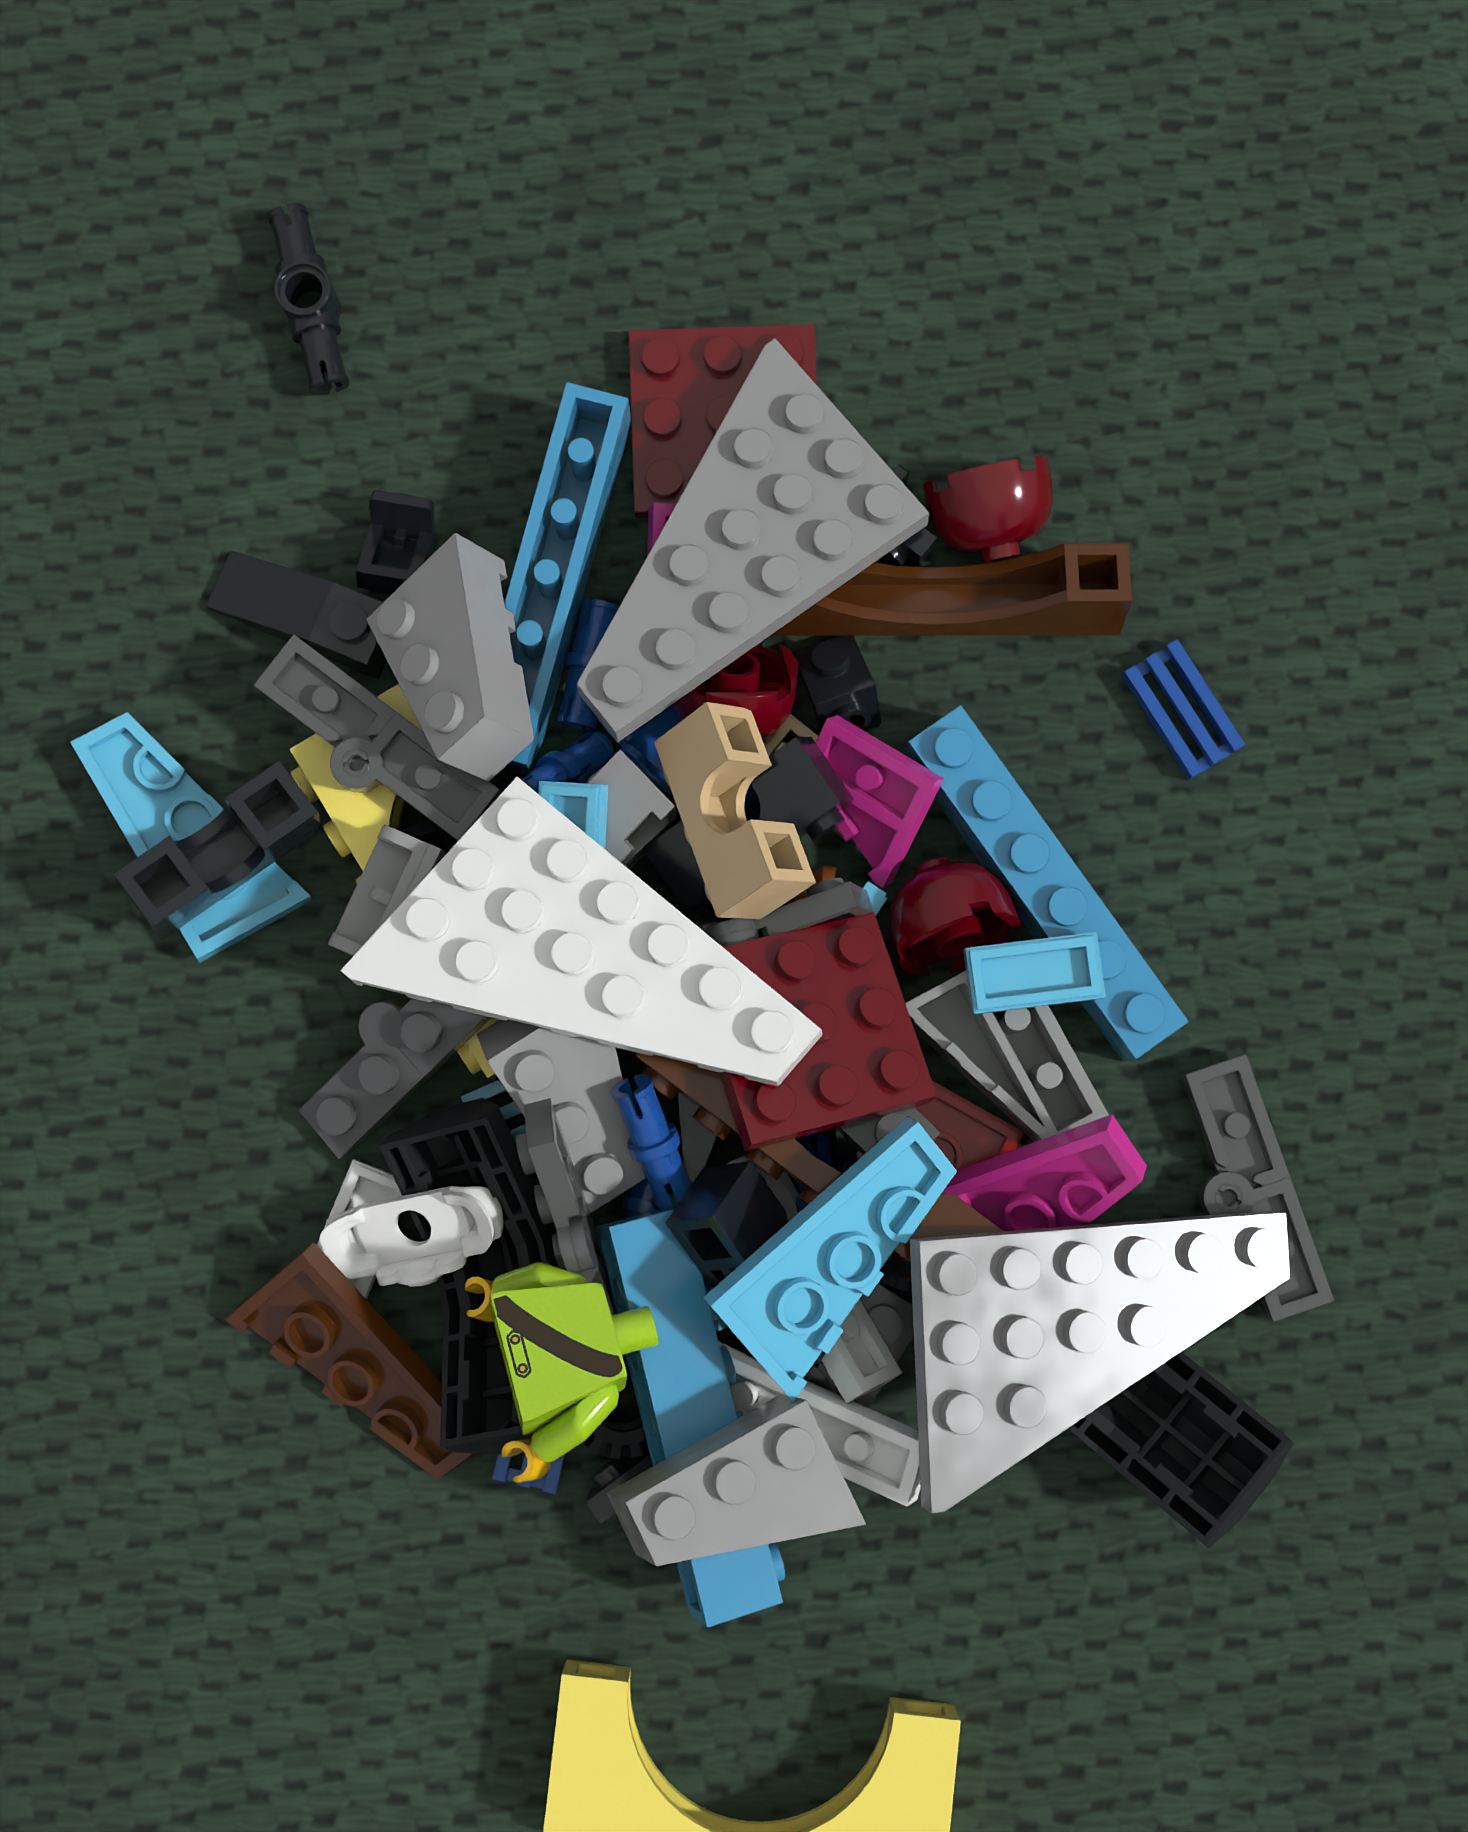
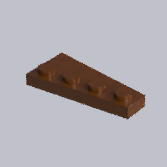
M315 1242L274 1275L225 1319V1321L241 1333H244L250 1327L270 1342L273 1346L268 1353L289 1369L295 1363H298L326 1384L321 1393L342 1408L346 1404L356 1407L372 1419L370 1429L437 1480L473 1454L456 1453L440 1447L442 1382Z

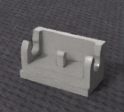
M383 825L377 837L378 841L337 929L331 935L328 945L354 956L446 855L442 849L397 829Z

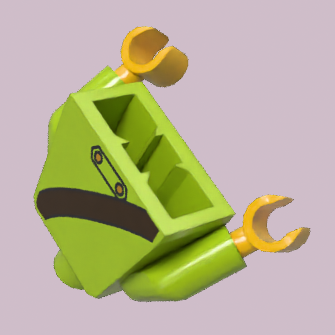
M535 1262L498 1275L494 1281L481 1277H471L465 1283L466 1291L475 1294L485 1293L482 1305L475 1310H468L467 1315L485 1322H494L522 1434L533 1433L531 1439L511 1441L502 1448L503 1458L516 1456L521 1452L526 1454L527 1467L521 1475L513 1478V1481L516 1483L542 1478L548 1472L550 1462L555 1461L583 1443L618 1404L619 1392L625 1388L627 1372L622 1355L658 1345L657 1330L649 1306L611 1315L602 1284L588 1283L581 1274L542 1262Z

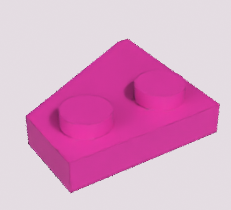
M836 715L827 718L816 744L854 799L840 810L845 820L837 828L846 841L851 838L854 840L873 868L868 875L876 885L884 888L893 882L944 778Z

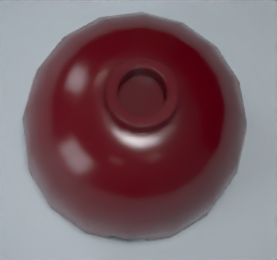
M1034 456L1036 469L1022 471L1019 459H1012L946 475L948 488L939 491L937 484L933 480L925 482L922 486L927 511L935 531L946 544L959 551H981L983 563L1021 555L1018 543L1038 534L1049 519L1053 504V489L1048 458L1046 456Z
M762 641L672 705L681 721L706 702L746 708L752 711L761 738L764 740L773 736L791 714L796 694L798 661L790 649L780 644L778 654L772 649L762 647Z
M946 858L929 860L915 869L914 876L909 878L894 896L888 920L890 939L899 965L905 973L918 977L930 976L926 965L936 964L952 958L955 959L949 973L965 969L963 953L965 948L1011 943L1007 932L1012 927L1020 932L1022 927L1010 895L996 875L987 868L965 861L950 862Z

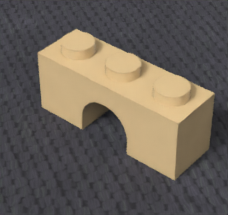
M706 702L654 742L663 766L665 781L672 791L684 825L685 837L692 847L705 883V893L714 908L716 917L762 919L816 883L793 823L753 819L747 821L744 802L747 790L751 782L758 775L772 766L752 711L743 707Z

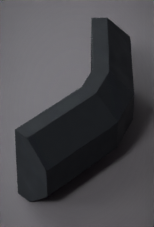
M482 1097L438 1109L390 1134L379 1147L402 1196L448 1186H481L488 1188L492 1197H497L502 1206L504 1222L501 1237L492 1241V1244L485 1253L469 1256L462 1268L444 1274L438 1279L444 1309L440 1447L456 1453L502 1454V1448L506 1443L531 1439L533 1433L522 1434L494 1322H485L467 1315L468 1310H475L482 1305L485 1293L475 1294L466 1291L465 1283L471 1277H481L494 1281L498 1275L535 1262H542L558 1267L552 1244V1233H555L551 1223L545 1225L542 1223L536 1204L534 1184L530 1175H525L522 1169L517 1146L498 1105ZM409 1210L423 1241L429 1239L431 1227L428 1220L422 1214Z
M1183 1352L1178 1353L1068 1428L1208 1548L1213 1546L1241 1520L1273 1480L1293 1445L1291 1439Z

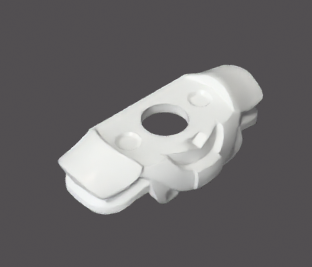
M448 1186L358 1205L334 1215L326 1220V1227L321 1232L319 1241L325 1255L348 1279L376 1275L380 1286L394 1283L408 1285L409 1287L425 1286L436 1282L444 1274L462 1268L469 1256L485 1253L492 1244V1241L500 1238L502 1235L503 1211L497 1197H492L488 1188L481 1186ZM408 1210L422 1214L430 1224V1238L425 1241H413L407 1238L399 1229V1214Z

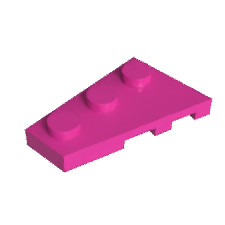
M1113 1114L957 1170L942 1193L955 1194L1003 1231L1078 1226L1083 1222L1091 1223L1139 1185L1143 1180L1147 1165Z

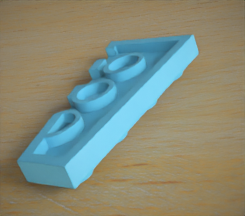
M128 712L70 742L137 858L168 836L173 841H179L196 833L214 820L224 809L185 772V769ZM274 862L179 929L198 962L201 963L311 901V896Z
M907 1116L703 1297L792 1402L795 1401L807 1384L804 1376L823 1351L828 1354L844 1332L840 1325L862 1294L868 1297L884 1274L880 1269L899 1242L907 1243L957 1170L919 1122Z

